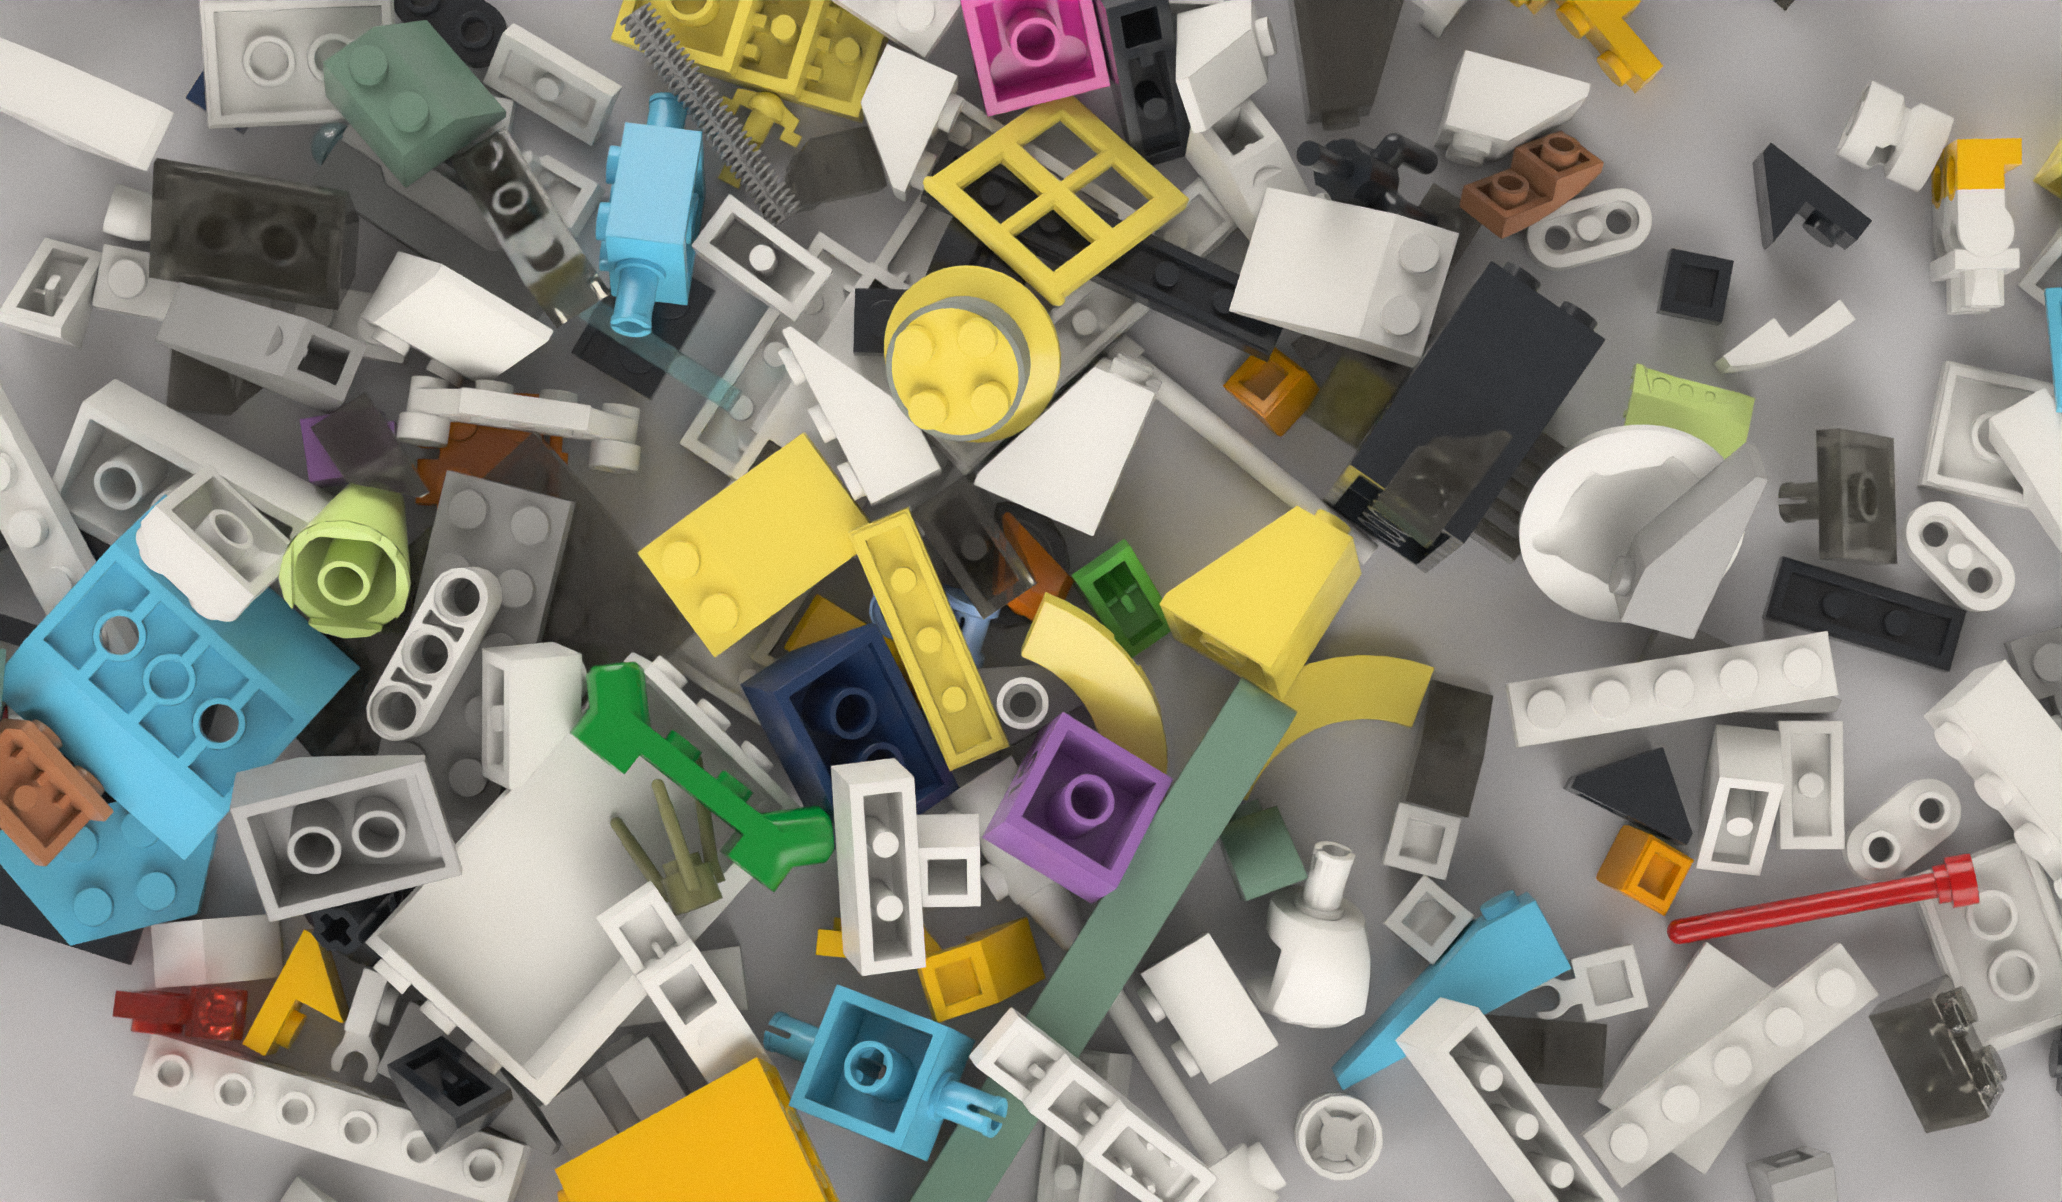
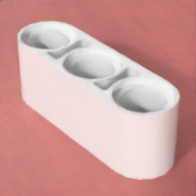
M480 567L453 568L442 573L431 586L369 698L367 720L372 730L380 737L390 741L406 740L430 731L436 724L500 609L503 600L502 587L497 577L489 570ZM464 578L471 580L477 586L480 594L478 607L471 614L463 613L454 602L455 587ZM432 635L439 637L445 643L448 650L446 664L440 671L431 669L425 663L422 655L424 642ZM399 692L407 694L416 706L415 719L408 728L399 725L391 714L392 700Z

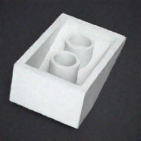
M1267 187L1229 311L1414 368L1422 358L1459 233L1398 214Z
M400 251L397 252L360 318L377 327L371 336L372 339L404 357L410 347L431 358L426 367L427 371L441 379L447 380L457 388L461 386L464 379L476 383L477 380H493L545 344L554 331L445 265Z

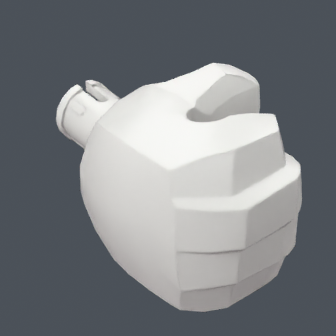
M1317 842L1314 845L1313 857L1305 885L1283 887L1275 890L1271 897L1267 913L1266 930L1273 942L1281 949V954L1274 976L1249 979L1246 982V988L1259 1011L1276 1016L1281 1022L1303 1025L1308 1028H1336L1348 1023L1351 1019L1365 1014L1371 965L1367 924L1362 911L1342 896L1351 865L1355 859V854L1352 853L1350 848L1336 842Z

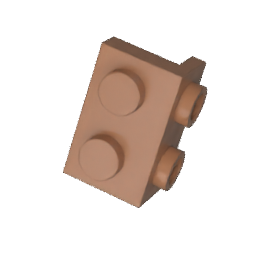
M4 718L0 722V828L35 865L46 867L90 820L105 822L114 811L101 797L104 793L102 784L83 767L78 765L72 766L59 751L63 746L60 738L47 725L36 719L29 721Z

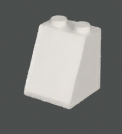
M1121 352L1113 360L1103 357L1044 410L1031 425L1022 430L991 458L978 472L974 485L1093 536L1105 516L1162 384V381L1150 377L1154 367Z

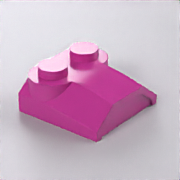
M960 0L974 62V72L987 117L1111 86L1092 0Z

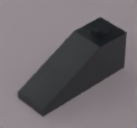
M1092 0L1111 90L1125 142L1152 166L1185 157L1191 126L1176 83L1177 45L1169 0Z

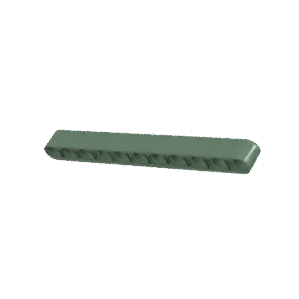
M1243 677L1230 694L1159 806L1117 889L1100 899L1025 1017L1077 1059L1297 714L1296 710ZM988 1076L980 1090L994 1096L1006 1098L1008 1103L1007 1114L1004 1118L984 1109H981L979 1114L1002 1123L1001 1129L993 1138H988L978 1131L957 1124L908 1202H987L1039 1119L1028 1111L1021 1100Z

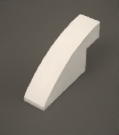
M0 38L1 112L26 123L66 145L147 171L172 120L174 112L70 65Z

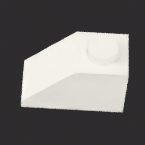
M1230 0L1177 13L1176 83L1193 134L1208 130L1268 82V56L1277 54L1276 39L1269 17L1258 18L1253 0Z
M730 194L691 245L700 258L745 291L795 323L833 273V269Z
M555 642L482 648V776L507 789L522 788L581 719V698L587 692V672L582 662L581 653Z
M1716 724L1704 771L1695 859L1696 869L1760 876L1784 788L1780 731Z

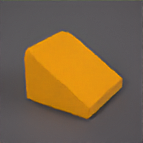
M1276 347L1268 363L1250 355L1223 385L1228 393L1268 429L1280 437L1291 428L1321 393L1320 388L1309 373Z
M1623 825L1603 861L1596 879L1605 886L1665 916L1694 859L1647 832L1629 825Z

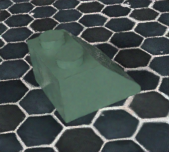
M427 20L374 26L323 62L326 97L405 188L506 118V110Z

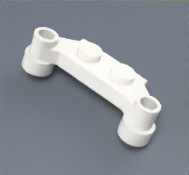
M429 376L411 377L407 410L399 414L396 440L423 447L444 448L448 444L450 423L460 422L586 440L591 442L588 459L589 468L613 474H638L642 449L636 445L640 416L639 408L623 404L605 403L602 404L601 411L591 408V405L578 404V395L568 391L542 389L540 390L539 398L515 395L513 394V385L500 381L477 380L475 389L467 387L449 389L450 382L444 379Z

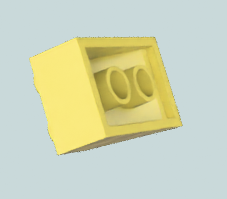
M804 432L640 550L638 555L715 658L854 557L857 553L848 532L871 521L858 503L854 501L850 492L806 432Z

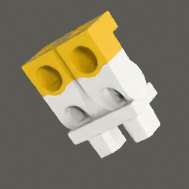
M2022 138L1956 139L1943 148L1931 172L1933 246L1938 259L1930 262V282L1946 281L1947 315L1986 314L1990 312V308L2004 306V275L2020 268L2019 248L2008 249L2014 238L2015 226L2012 216L2005 208L2004 174L2022 164Z

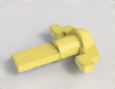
M737 88L732 99L723 95V101L719 106L728 105L729 107L725 111H732V115H736L740 105L752 110L741 132L747 130V133L743 136L744 139L752 137L748 145L757 144L752 150L753 152L760 149L774 122L785 128L779 139L795 148L798 147L802 136L795 133V130L800 120L784 106L783 101L778 95L768 91L754 92ZM724 165L718 179L739 189L741 178L736 180L735 175L737 172L731 173L730 169L732 166L727 167Z

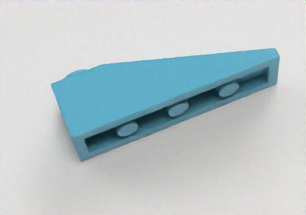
M1514 890L1506 891L1480 906L1483 915L1472 920L1459 933L1434 965L1430 964L1331 1067L1342 1090L1405 1058V1053L1395 1040L1440 997L1479 1007L1485 1015L1571 969L1536 900L1528 892L1516 896Z

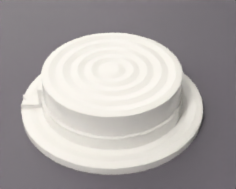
M1657 425L1612 427L1592 433L1574 442L1544 466L1533 480L1524 498L1519 516L1518 534L1523 560L1529 574L1538 587L1563 608L1594 620L1627 623L1621 621L1614 594L1609 591V577L1615 560L1620 555L1626 556L1638 531L1723 462L1724 458L1704 441L1688 433ZM1744 533L1738 543V546L1730 560V563L1724 575L1730 569L1732 563L1737 557L1739 549L1742 545Z

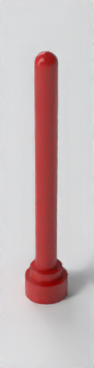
M1970 853L1944 857L1943 864L1931 866L1932 873L1675 919L1667 927V936L1673 943L1685 944L1937 898L1939 904L1951 902L1953 908L1979 904V891Z

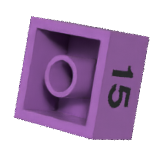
M1062 712L1038 731L982 838L1092 904L1117 889L1173 778L1065 712Z

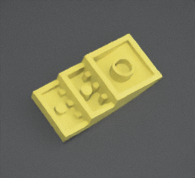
M623 0L611 36L613 42L640 51V43L635 45V37L630 38L631 31L626 32V24L621 26L620 22L638 8L651 2L647 10L656 9L651 16H661L656 21L657 24L666 22L661 29H671L666 36L675 34L671 42L680 41L675 48H685L680 54L681 56L690 54L685 61L694 60L695 62L690 68L699 66L696 72L704 73L705 75L757 92H772L782 100L859 123L863 122L864 115L861 100L889 38L833 1Z

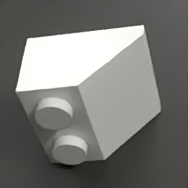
M1465 50L1452 75L1433 147L1447 150L1445 158L1461 165L1482 167L1484 160L1495 163L1513 153L1515 147L1536 140L1571 120L1587 98L1591 84Z
M1200 933L1139 972L1146 985L1136 990L1156 1023L1166 1017L1171 1022L1181 1039L1170 1046L1190 1078L1202 1072L1206 1080L1211 1084L1279 1046L1209 933Z

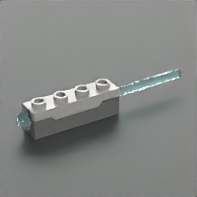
M341 123L326 124L314 134L311 142V152L320 169L311 182L324 194L424 259L445 265L537 321L550 301L553 300L727 412L731 411L739 400L742 390L654 334L650 333L643 337H629L611 329L610 321L614 309L569 281L567 276L574 265L561 252L566 242L536 222L532 224L529 230L521 227L508 218L514 209L488 190L481 188L476 197L456 184L461 174L446 163L442 162L405 188L350 124L348 126Z

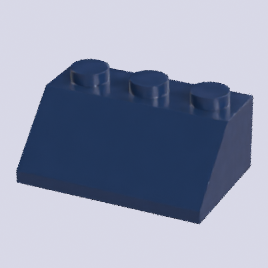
M869 623L792 650L740 684L803 806H819L830 815L834 836V850H836L831 766L895 758L914 776L916 815L923 814L960 788L952 771H949L943 754L877 624Z

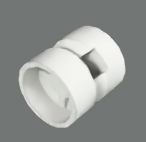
M1871 80L1862 92L1847 121L1835 154L1837 157L1866 170L1879 164L1884 168L1886 179L1918 192L1927 181L1942 153L1952 129L1954 118L1922 102L1913 108L1905 106L1904 94Z
M1341 1091L1323 1092L1309 1099L1299 1110L1293 1126L1294 1143L1301 1158L1319 1175L1332 1180H1352L1366 1173L1378 1160L1383 1146L1382 1127L1375 1112L1357 1097Z

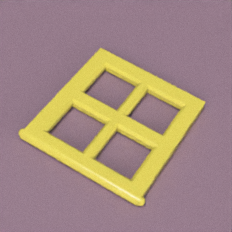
M1074 96L1034 105L933 177L927 176L923 180L924 189L1053 306L1063 305L1065 297L1182 212L1189 201L1186 195ZM1059 121L1098 154L1061 181L1023 148ZM1000 163L1039 196L1002 224L963 191L964 188ZM1111 167L1149 200L1148 203L1113 228L1075 195L1076 192ZM1051 210L1057 212L1091 243L1054 272L1015 238V236Z

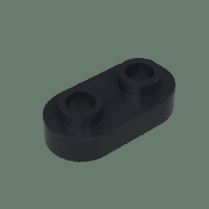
M394 0V11L403 23L427 20L466 66L472 68L490 66L503 32L509 28L502 14L485 0H433L425 7L415 6L412 0ZM474 22L486 25V34L478 42L467 41L464 36L467 26Z

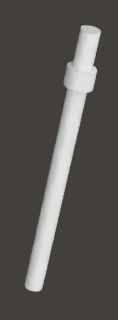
M1125 334L1122 338L1119 337L1101 354L1103 357L1113 360L1121 352L1153 366L1154 369L1150 377L1162 381L1155 398L1292 509L1299 506L1315 515L1318 509H1322L1345 522L1351 529L1348 535L1353 537L1360 564L1364 565L1376 551L1379 545L1142 356L1145 349Z

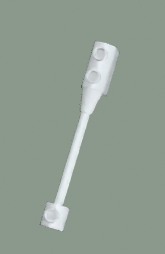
M1009 756L948 796L947 799L953 809L946 814H979L980 851L988 862L980 868V875L998 902L1009 895L1016 906L1019 904L1063 951H1068L1086 923V919H1083L1070 891L982 838L1019 769L1012 756ZM1122 989L1107 1013L1204 1164L1218 1177L1198 1202H1276L1279 1199L1276 1191L1287 1184L1260 1142L1258 1141L1250 1147H1247L1243 1142L1226 1151Z

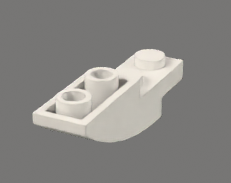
M648 881L596 917L708 1084L756 1057L775 1066L711 967L651 881Z

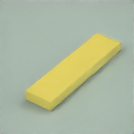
M909 506L849 531V537L949 771L1009 747L1007 736Z

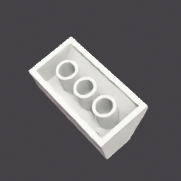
M117 379L112 380L82 402L52 479L77 527L109 545H112L164 495L168 496L208 463L290 541L335 498L332 494ZM278 578L269 587L284 599Z

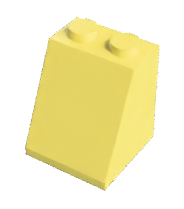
M1299 506L1294 507L1165 594L1160 602V606L1173 638L1237 676L1247 679L1282 701L1362 574L1353 537L1348 535L1351 531L1350 527L1341 519L1325 510L1318 509L1315 515Z

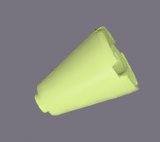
M363 476L351 481L292 539L284 552L279 573L284 600L291 609H293L295 604L301 612L309 617L308 625L317 631L341 638L369 637L380 632L383 625L395 617L397 619L405 609L411 591L405 502L399 489L384 478Z

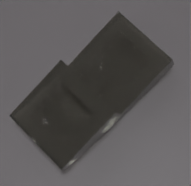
M1493 1014L1484 1015L1533 1083L1603 1089L1607 1024L1555 1019L1544 1020L1540 1018Z

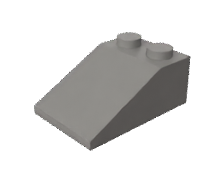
M425 755L298 757L236 773L230 812L269 922L462 875V865Z

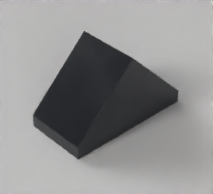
M1663 747L1571 776L1563 788L1677 846L1688 845L1693 834Z
M440 1036L387 1064L390 1077L435 1154L491 1125L513 1100L512 1091L509 1086L444 1036Z

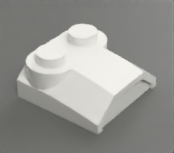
M210 463L155 505L141 521V527L136 532V542L144 563L153 571L164 575L185 594L191 606L201 616L210 620L224 622L236 620L260 594L279 578L282 558L287 546L291 542L223 479Z

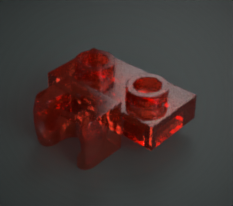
M209 985L191 986L190 994L149 989L116 990L112 1017L132 1019L130 1031L157 1035L183 1034V1027L186 1024L185 1036L222 1041L242 1040L248 1005V990Z

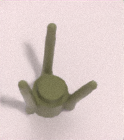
M700 756L696 764L704 769L703 759ZM653 780L651 784L676 857L675 860L662 865L666 877L663 878L621 818H612L610 825L645 879L654 884L666 903H670L676 917L723 899L718 884L726 880L718 861L711 811L695 800L703 863L699 851L689 853L663 780Z

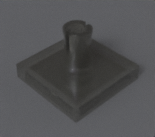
M1842 428L1816 430L1817 482L1782 483L1778 493L1779 499L1807 500V502L1779 505L1780 517L1786 523L1819 520V556L1822 560L1871 566L1897 565L1894 438Z

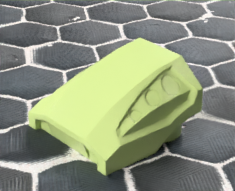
M1636 363L1633 366L1630 379H1633V382L1629 390H1632L1628 401V408L1623 413V418H1625L1624 426L1657 425L1683 431L1704 441L1716 450L1724 460L1746 443L1755 398L1739 392L1678 378L1649 369L1642 364Z

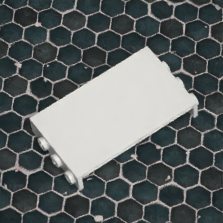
M632 652L623 661L637 662L644 669L651 728L665 738L671 730H674L703 753L701 757L705 771L716 779L720 772L725 770L754 793L747 804L759 813L802 808L768 775L774 765L761 751L746 740L739 747L725 733L731 723L718 709L704 698L696 705L681 690L688 681L667 660L658 656L651 662ZM589 699L581 707V718L590 708ZM570 732L522 788L506 789L455 844L463 869L462 875L416 886L365 942L382 957L373 967L380 975L402 994L412 984L427 998L426 1002L419 1008L420 1011L447 1035L456 1026L462 1029L473 1039L465 1048L469 1055L493 1075L503 1066L546 1106L647 995L596 919L597 916L648 882L612 829L610 821L614 817H619L623 820L661 876L665 878L666 875L662 865L675 860L676 857L651 786L653 780L661 779L665 784L670 801H672L689 853L699 851L704 863L696 804L693 797L640 756L625 775L617 772L575 739ZM712 812L718 861L726 881L718 884L723 899L676 916L693 943L753 878L719 852L735 830ZM668 902L667 905L669 906V908H670L671 911H672L671 905H670V903Z

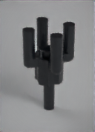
M1391 133L1385 136L1375 149L1354 139L1346 138L1332 140L1325 147L1308 140L1298 147L1296 153L1298 162L1314 171L1315 185L1324 189L1332 201L1398 214L1438 227V219L1433 213L1408 202L1398 193L1400 181L1398 168L1402 164L1423 175L1430 174L1438 165V157L1432 150L1398 133Z

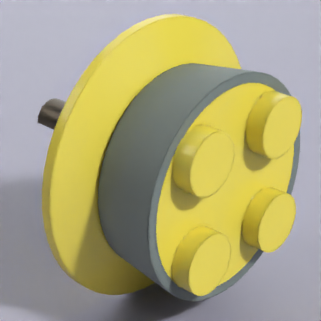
M968 265L953 266L932 272L921 278L899 299L892 310L885 331L884 358L886 377L893 399L902 413L913 424L941 439L982 443L1011 437L1027 428L1041 415L1057 388L1061 369V352L1057 332L1050 316L1040 301L1025 286L1015 279L989 268Z

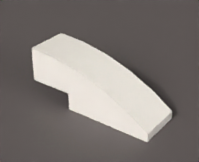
M2044 387L1989 418L1988 440L2022 486L2024 502L2062 554V413L2056 412L2055 400Z

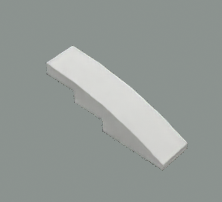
M1012 1007L969 1055L978 1069L1021 1100L1031 1114L1073 1144L1084 1159L1142 1202H1198L1218 1179L1212 1170L1068 1050Z

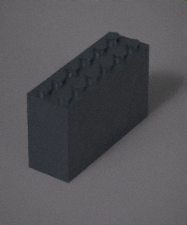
M1493 261L1489 263L1450 315L1422 358L1323 498V501L1340 515L1424 573L1430 571L1465 544L1606 340L1594 331L1598 323L1592 316L1568 301H1563L1561 306L1558 307L1537 292L1541 283L1534 276L1511 262H1507L1503 268Z

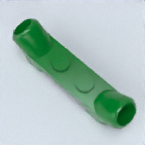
M634 661L593 666L587 673L586 682L590 708L570 731V734L609 766L624 775L639 756L734 829V833L719 852L775 893L793 867L824 864L828 861L834 852V836L830 815L819 806L759 813L747 804L754 793L725 770H722L715 779L696 764V761L703 753L674 730H671L663 738L651 728L646 679L641 665Z

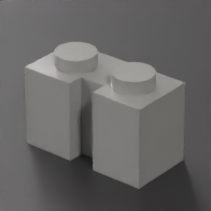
M632 1031L601 1051L607 1063L586 1077L582 1070L579 1069L547 1106L545 1104L539 1106L572 1159L691 1094L688 1086L654 1034L639 1041Z

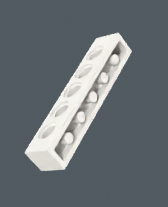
M171 1030L152 1032L133 1092L134 1096L483 1202H515L532 1148L496 1129L485 1127L435 1154L405 1101Z

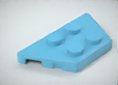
M113 802L108 805L114 812L105 822L90 820L46 867L35 865L3 830H0V864L71 946L200 914L207 887L208 869L210 861L214 857L219 835L217 834L219 824L184 861L120 803Z

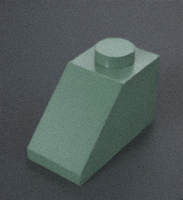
M1259 798L1239 805L1219 836L1218 842L1240 900L1248 901L1308 879L1303 863L1277 805L1263 810Z

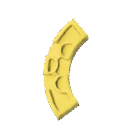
M1045 592L1023 642L1021 656L1038 663L1063 680L1084 703L1099 734L1167 775L1168 750L1161 707L1141 665H1136L1127 651L1114 639L1115 635L1094 617L1073 604Z
M1374 655L1335 657L1304 665L1281 701L1296 710L1297 714L1243 800H1248L1262 772L1284 748L1315 729L1351 720H1379L1411 728L1434 667L1412 660Z

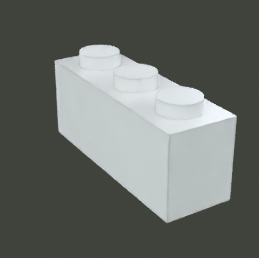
M895 758L831 766L843 954L862 976L926 967L914 776Z

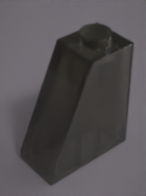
M1288 0L1306 124L1321 122L1324 131H1337L1360 125L1359 117L1369 115L1375 101L1404 0Z

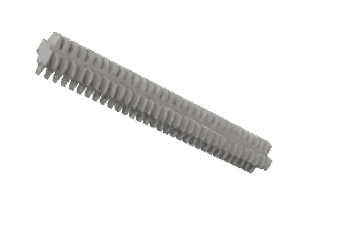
M651 2L625 17L620 22V25L626 24L625 31H631L629 37H635V45L640 43L639 50H645V58L650 56L649 63H655L653 69H659V77L664 75L663 82H669V90L674 88L673 95H679L677 101H683V109L689 108L687 114H693V122L698 120L697 127H703L702 134H708L706 137L707 141L713 140L711 143L712 148L717 146L716 153L722 152L721 160L727 159L725 165L727 167L732 166L730 172H737L735 175L736 180L741 178L740 185L746 184L745 192L751 191L749 197L751 199L756 198L755 205L761 204L759 210L760 212L765 210V218L770 216L769 223H775L774 227H777L802 209H796L800 201L791 203L795 195L786 196L791 189H781L786 184L785 181L779 184L776 183L781 176L772 177L776 169L767 171L771 163L762 164L767 157H757L762 152L761 149L755 152L752 151L757 144L748 145L752 137L743 138L747 130L738 132L743 125H733L738 120L737 117L729 120V116L733 112L724 113V110L729 106H719L723 98L714 100L719 93H709L714 88L713 85L705 88L704 85L709 80H699L705 74H695L699 66L690 68L695 61H685L690 56L689 53L681 56L680 53L685 48H675L680 43V41L671 42L675 34L666 36L671 30L670 28L661 29L666 22L657 24L656 21L661 16H651L656 11V9L647 10Z

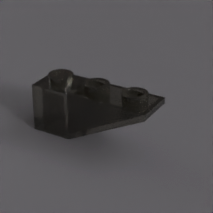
M505 126L451 160L526 287L556 328L611 294L582 245Z

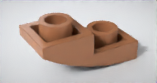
M1561 130L1515 147L1510 169L1464 185L1459 207L1500 239H1503L1540 221L1571 200L1602 173L1604 162L1580 145L1575 138Z

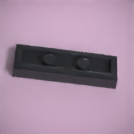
M1782 556L1777 563L1762 619L1809 633L1828 631L1829 639L1946 673L1950 672L1967 611Z

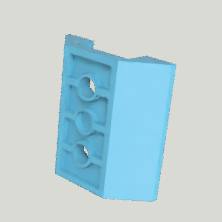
M164 495L110 546L23 641L5 665L2 701L24 720L32 721L36 719L47 725L60 738L63 744L59 749L61 753L75 765L83 767L96 777L110 796L185 861L230 812L236 773L272 764L361 667L325 635L308 625L309 621L294 608L291 609L287 602L271 587H268L234 621L210 620L196 612L191 606L188 597L164 575L150 569L144 563L139 553L136 532L141 527V521L155 505L167 497V495ZM113 617H127L138 627V643L128 654H115L109 651L103 643V627ZM211 705H227L237 714L239 721L238 730L230 740L216 742L204 734L201 727V718L204 711Z

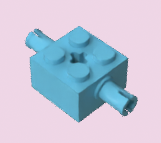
M659 92L650 96L647 124L625 122L621 146H610L606 166V184H612L609 202H600L597 214L596 240L601 241L599 270L609 272L611 295L616 297L610 327L615 332L629 337H643L651 333V319L655 302L688 305L696 253L691 245L700 234L706 198L702 131L684 129L689 108L683 109V101H677L679 95L674 96L673 93Z
M837 984L820 1027L779 1011L774 1014L768 1025L791 1034L790 1038L786 1039L765 1030L763 1044L767 1051L777 1052L805 1063L788 1106L928 1162L944 1119L978 1131L988 1138H993L997 1135L1003 1125L979 1114L981 1109L1005 1118L1008 1109L1006 1098L994 1096L959 1082L975 1040L943 1024ZM882 1067L887 1068L884 1077L878 1079Z

